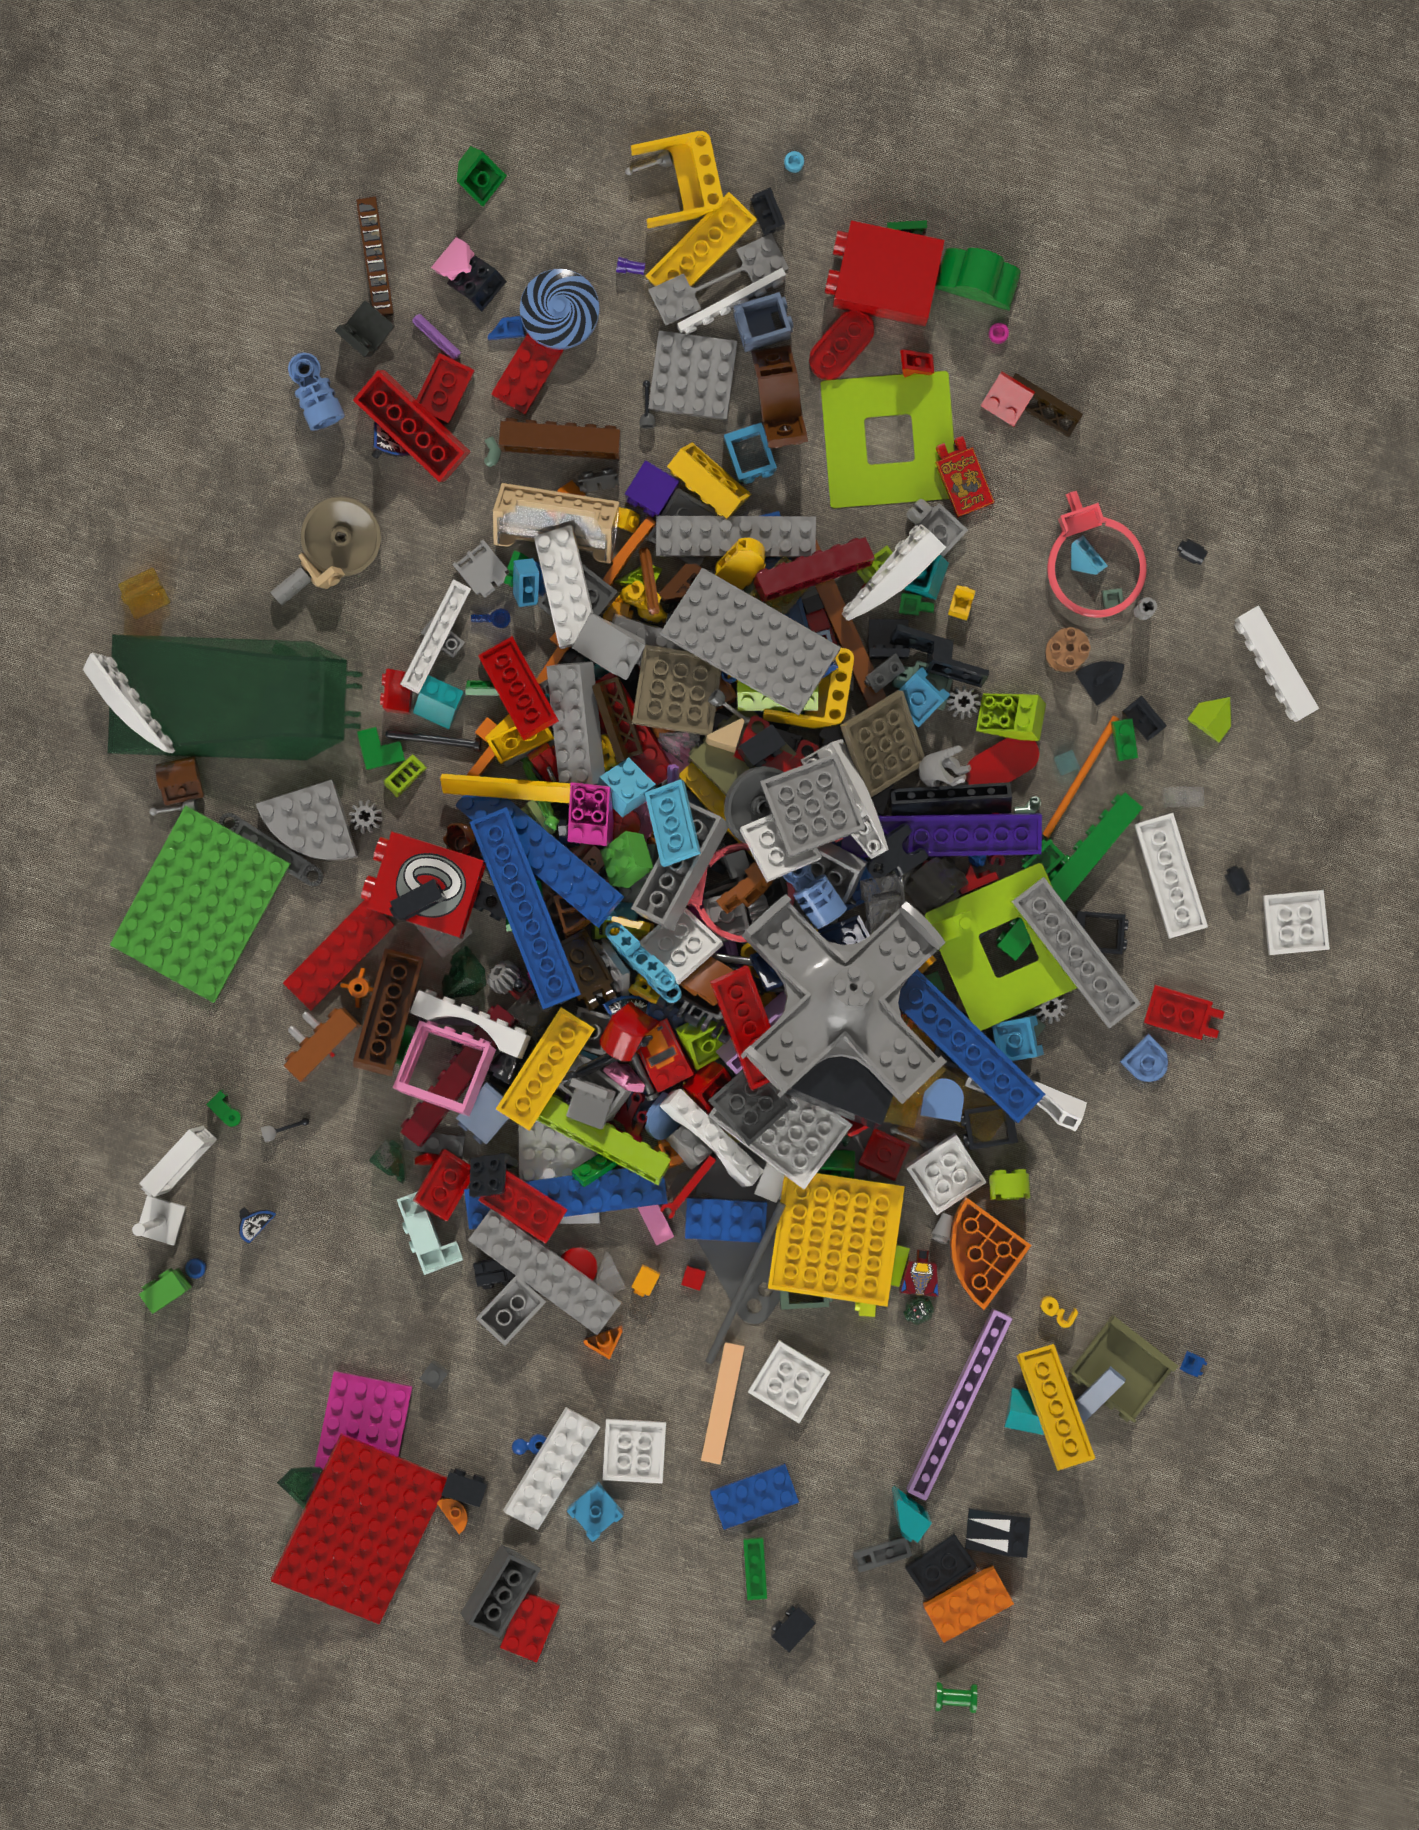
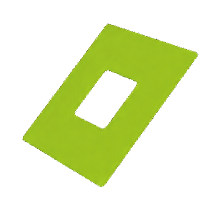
M937 371L932 375L914 373L906 378L903 374L824 380L821 382L829 495L832 508L917 502L919 499L925 501L949 499L935 464L936 461L940 460L936 451L938 445L945 443L948 453L955 451L949 374L947 371ZM909 414L912 418L915 459L911 462L869 464L867 461L864 420L868 417Z
M1041 863L925 914V918L932 925L966 910H971L978 929L945 941L939 950L970 1021L980 1031L1077 988L1011 902L1042 877L1052 887ZM1020 917L1025 924L1039 959L1021 969L997 978L979 940V935Z

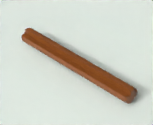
M648 547L639 550L647 607L649 614L654 615L658 614L660 609L651 552Z

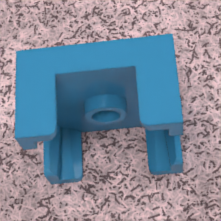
M922 667L899 690L904 692L913 722L918 728L950 696L944 688L938 691L925 678L929 674Z
M1036 1015L1002 1021L992 1026L996 1046L1011 1061L1044 1055L1042 1045L1037 1046L1034 1026L1038 1025Z
M599 1482L567 1508L569 1515L572 1518H576L586 1530V1535L592 1542L600 1536L602 1531L614 1521H619L624 1515L622 1509Z

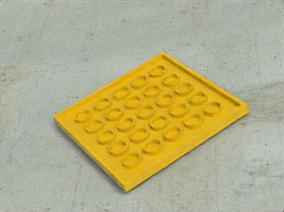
M816 1173L803 1190L784 1175L780 1202L786 1206L776 1228L768 1289L888 1307L905 1186Z

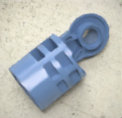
M299 353L292 357L288 366L289 376L300 387L294 394L296 398L300 399L299 405L300 408L304 409L303 414L310 430L323 429L343 419L345 414L338 398L334 397V389L329 386L331 383L329 378H321V367L317 358L310 353ZM305 365L310 367L307 374L300 373L301 367Z
M810 864L797 869L795 873L792 871L783 875V878L794 887L795 893L793 896L815 929L828 925L847 910L846 905L827 876L822 874L814 877L811 873Z

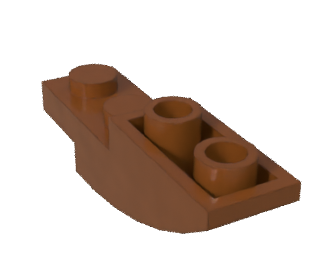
M757 862L752 863L745 870L748 875L746 879L738 882L735 887L723 893L716 900L726 914L742 903L748 908L773 883L774 880L766 882Z

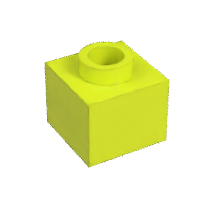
M855 1302V1311H858L859 1316L875 1317L876 1305Z

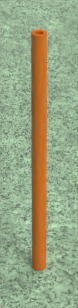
M1112 716L1042 833L1044 837L1049 839L1112 733L1111 722L1120 720L1119 718Z

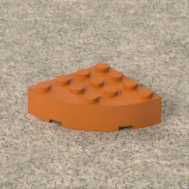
M965 1196L952 1222L950 1256L960 1284L971 1299L985 1310L1032 1245Z

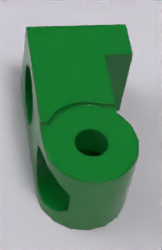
M222 1089L206 1105L227 1126H237L241 1123L243 1115L240 1110L233 1108L225 1100L228 1094Z

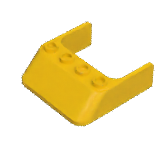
M696 131L631 145L632 156L657 150H668L671 153L683 203V211L646 219L648 229L696 219L722 205L723 194L710 136L706 132Z
M841 648L835 658L838 668L824 677L819 683L818 711H805L804 715H797L795 713L764 709L763 719L770 722L808 728H820L842 723L845 718L854 664L853 653L849 649Z

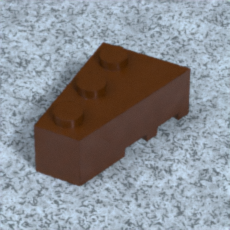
M560 895L554 896L566 939L591 923L590 920Z

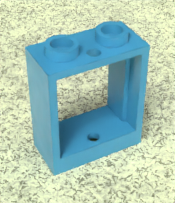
M762 423L724 435V441L739 483L749 484L754 482L756 477L762 476L767 478L774 475L773 472L776 471L777 467L771 449L768 448ZM760 435L769 465L742 474L732 444Z

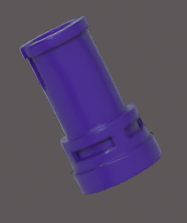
M618 257L616 273L626 274L628 272L644 275L645 263L629 261L627 258Z

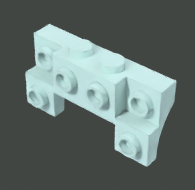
M415 1192L397 1199L405 1221L402 1223L403 1229L406 1234L409 1233L411 1238L409 1242L412 1253L416 1252L422 1271L426 1275L462 1261L463 1257L457 1241L441 1246L429 1211L412 1201L417 1193Z

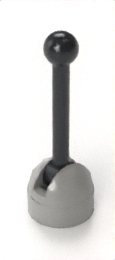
M303 1118L299 1122L277 1129L272 1126L261 1127L265 1143L275 1139L278 1132L300 1125H308L309 1119Z

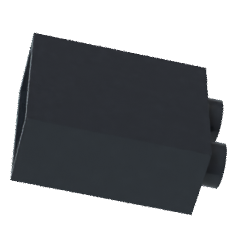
M843 1056L826 1058L816 1064L786 1092V1094L872 1129L883 1125L893 1098V1094L867 1067L855 1059Z

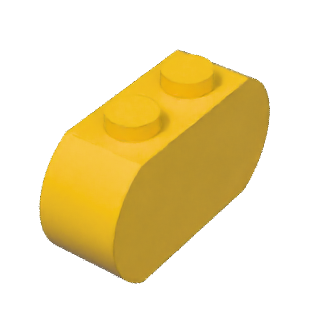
M753 538L739 539L716 563L715 575L743 590L752 583L757 572L765 568V548L763 544Z

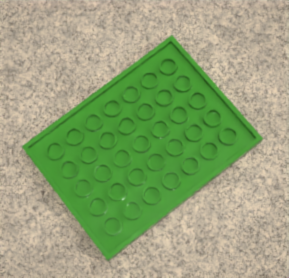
M185 806L110 946L215 1003L291 863L198 811Z

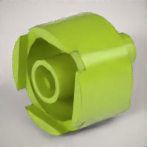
M1017 1169L1009 1174H1006V1170H995L991 1172L992 1175H989L990 1200H995L996 1196L997 1200L1030 1198L1029 1174L1026 1173V1169Z

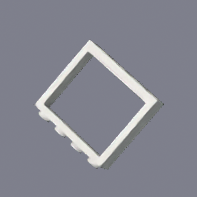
M204 1126L189 1129L139 1183L142 1186L141 1189L149 1197H156L169 1192L214 1144L217 1138Z

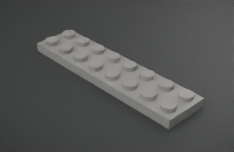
M656 516V557H723L741 538H753L761 542L765 548V557H807L816 552V517L730 516L726 519L724 516Z
M1044 877L1011 901L1109 1029L1141 1005Z
M490 1209L468 1239V1241L596 1335L600 1333L621 1304V1301L529 1233Z

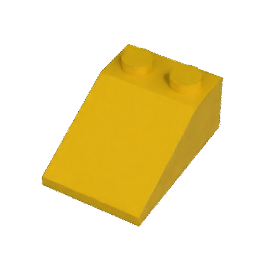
M508 714L485 739L500 764H502L506 760L553 740L554 736L551 728L548 727L523 741Z

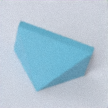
M1083 535L1071 544V570L1097 575L1108 566Z

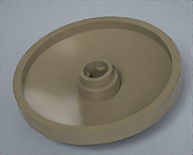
M335 496L324 499L311 508L303 521L301 529L303 551L308 560L322 572L333 566L341 568L345 574L344 576H351L366 569L378 554L381 543V530L378 520L369 507L354 498ZM338 532L345 533V536L340 538Z

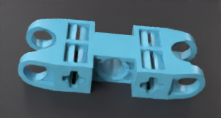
M618 922L610 923L605 929V934L611 941V946L616 954L633 970L640 973L663 999L669 1003L677 1002L682 996V991L676 984V978L673 973L658 958L646 951L641 946L639 940ZM612 928L620 929V932L615 936L609 934ZM676 989L678 993L675 997L670 998L667 996L669 990Z

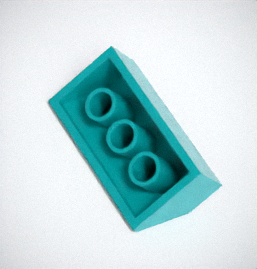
M893 1486L892 1494L896 1518L901 1529L900 1532L908 1541L912 1542L914 1540L918 1543L932 1524L927 1509Z

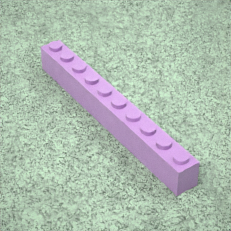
M994 1308L991 1309L906 1488L908 1493L925 1501L927 1500L1012 1321L1009 1315Z

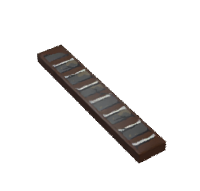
M376 196L356 199L372 306L383 316L394 315Z

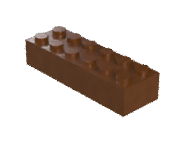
M506 418L505 421H500L499 447L501 452L620 460L621 431L612 425H606L605 428H597L595 424H585V427H581L571 422H567L565 425H557V422L545 421V424H539L536 420L517 422V419Z
M384 949L353 1059V1067L393 1076L423 968L424 958Z

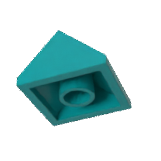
M1011 1388L1004 1427L1044 1435L1029 1391Z

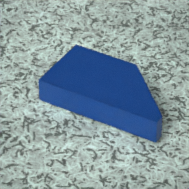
M521 316L502 318L494 330L489 333L488 340L525 337Z

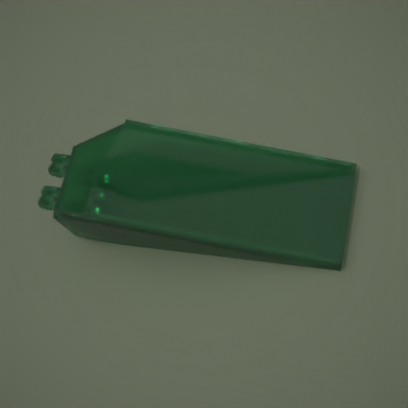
M112 634L111 657L117 663L116 668L127 677V683L130 688L137 691L140 696L138 699L149 708L150 716L161 725L162 729L160 730L171 739L173 742L171 746L175 752H164L131 729L109 706L108 754L307 761L345 741V729L361 728V725L358 723L345 724L346 717H361V712L346 711L347 689H362V685L359 683L347 684V677L360 678L363 672L347 671L348 661L311 641Z

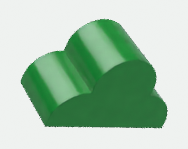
M947 248L945 249L938 272L935 289L1010 311L1021 270L1012 264L1004 262V258L985 249L967 248L962 250Z

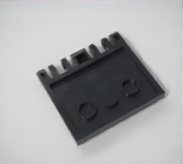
M722 962L732 970L740 968L733 963ZM752 975L757 991L760 993L764 986L759 978ZM678 985L682 991V996L678 1001L684 1004L678 1010L677 1017L683 1018L688 1008L691 1007L684 1021L698 1028L706 1016L707 1018L700 1029L703 1032L708 1030L712 1020L717 1022L718 1024L713 1029L711 1036L716 1038L720 1034L718 1041L726 1044L731 1037L718 1003L713 1006L698 994L694 996ZM671 989L668 991L667 996L670 998L675 997L678 991ZM661 996L656 1002V1005L663 1009L668 1004L666 1010L672 1012L677 1002L669 1003Z

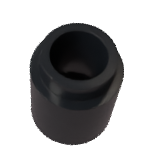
M1188 538L1186 541L1182 540L1177 547L1178 556L1194 565L1196 563L1201 565L1208 553L1202 545Z
M1235 865L1226 870L1225 879L1236 896L1251 890L1250 882L1243 867L1238 868Z

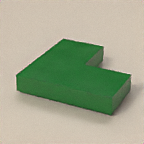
M377 727L357 731L366 770L406 761L401 741L381 746Z

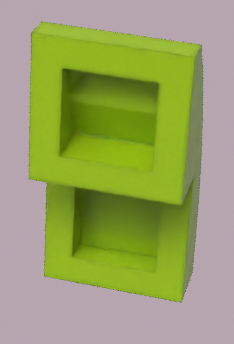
M888 545L874 555L875 559L872 566L857 571L865 583H868L893 553Z

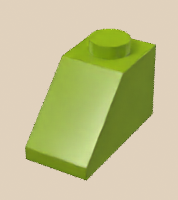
M966 910L932 924L944 941L978 929L971 910Z

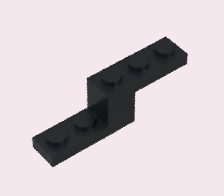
M897 624L891 635L890 642L927 653L926 672L980 688L989 677V670L952 659L954 642L952 640Z

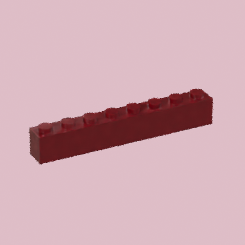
M498 1004L495 1007L492 1006L486 1013L491 1015L490 1019L497 1022V1019L508 1022V1027L513 1028L518 1021L517 1018ZM477 1025L474 1029L473 1039L479 1041L482 1038L491 1042V1046L497 1049L498 1047L491 1036L482 1027ZM462 1044L463 1050L459 1055L455 1054L449 1062L451 1066L447 1071L443 1070L437 1077L438 1083L435 1087L431 1086L427 1091L457 1101L471 1083L483 1051ZM426 1101L418 1102L413 1109L415 1113L410 1119L407 1117L401 1124L402 1130L400 1133L422 1148L450 1110Z

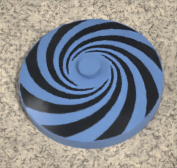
M553 269L539 274L530 281L521 297L520 315L525 330L532 339L547 348L561 350L581 344L592 334L599 319V301L593 286L582 275L571 270Z

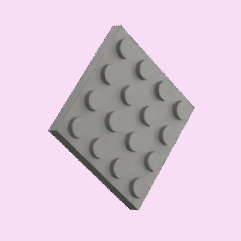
M659 331L648 409L651 411L727 421L737 341Z
M837 753L760 781L789 857L865 830L864 822Z

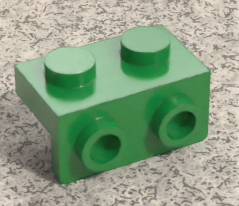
M1043 839L1042 854L1026 855L1021 860L1023 864L1020 868L1024 870L1041 863L1048 874L1066 856L1052 843L1051 839L1047 841Z

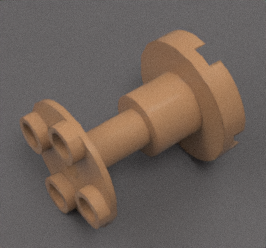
M1074 627L1059 630L1046 645L1045 657L1048 665L1059 672L1074 671L1089 656L1091 649L1089 639L1081 630Z

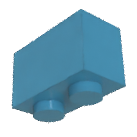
M534 559L515 560L513 566V595L519 607L537 605L539 571Z

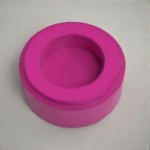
M995 323L991 326L988 335L993 343L1001 344L1007 340L1009 330L1005 324Z

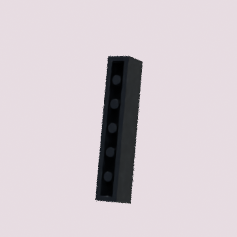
M1010 782L890 789L891 816L1011 813L1012 792Z

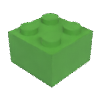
M625 831L600 851L611 886L629 888L653 869L643 834Z
M170 1268L158 1276L160 1280L156 1281L154 1279L142 1287L143 1292L139 1296L152 1314L192 1288L180 1268L175 1270Z

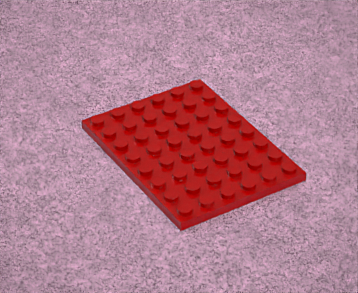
M341 1433L270 1578L271 1582L380 1624L437 1507V1502L442 1496L447 1477Z

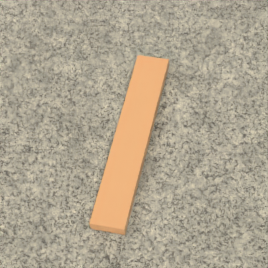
M728 1342L724 1344L701 1461L721 1465L745 1347L743 1345Z

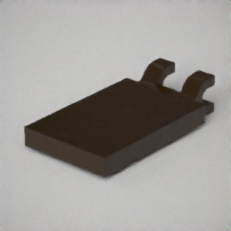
M586 929L561 941L581 995L577 996L578 1001L584 998L586 1007L590 1012L599 1006L594 997L595 995L602 992L606 1003L614 999L616 994L610 984L614 983V980Z

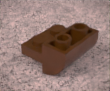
M195 756L156 764L157 784L161 790L165 806L204 797Z

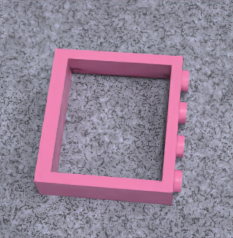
M419 1021L393 1088L401 1093L470 1117L496 1049L491 1046V1042L482 1038L477 1041L473 1039L474 1036L462 1032V1035L455 1033L456 1030L447 1026L444 1029L439 1028V1024L433 1021H427V1023ZM429 1033L483 1051L463 1104L408 1085Z

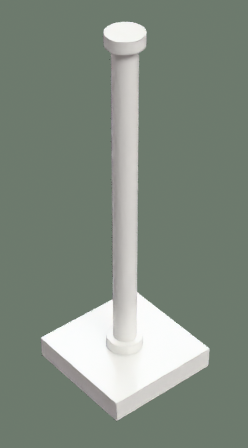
M147 1196L140 1221L132 1228L133 1234L174 1246L187 1207Z

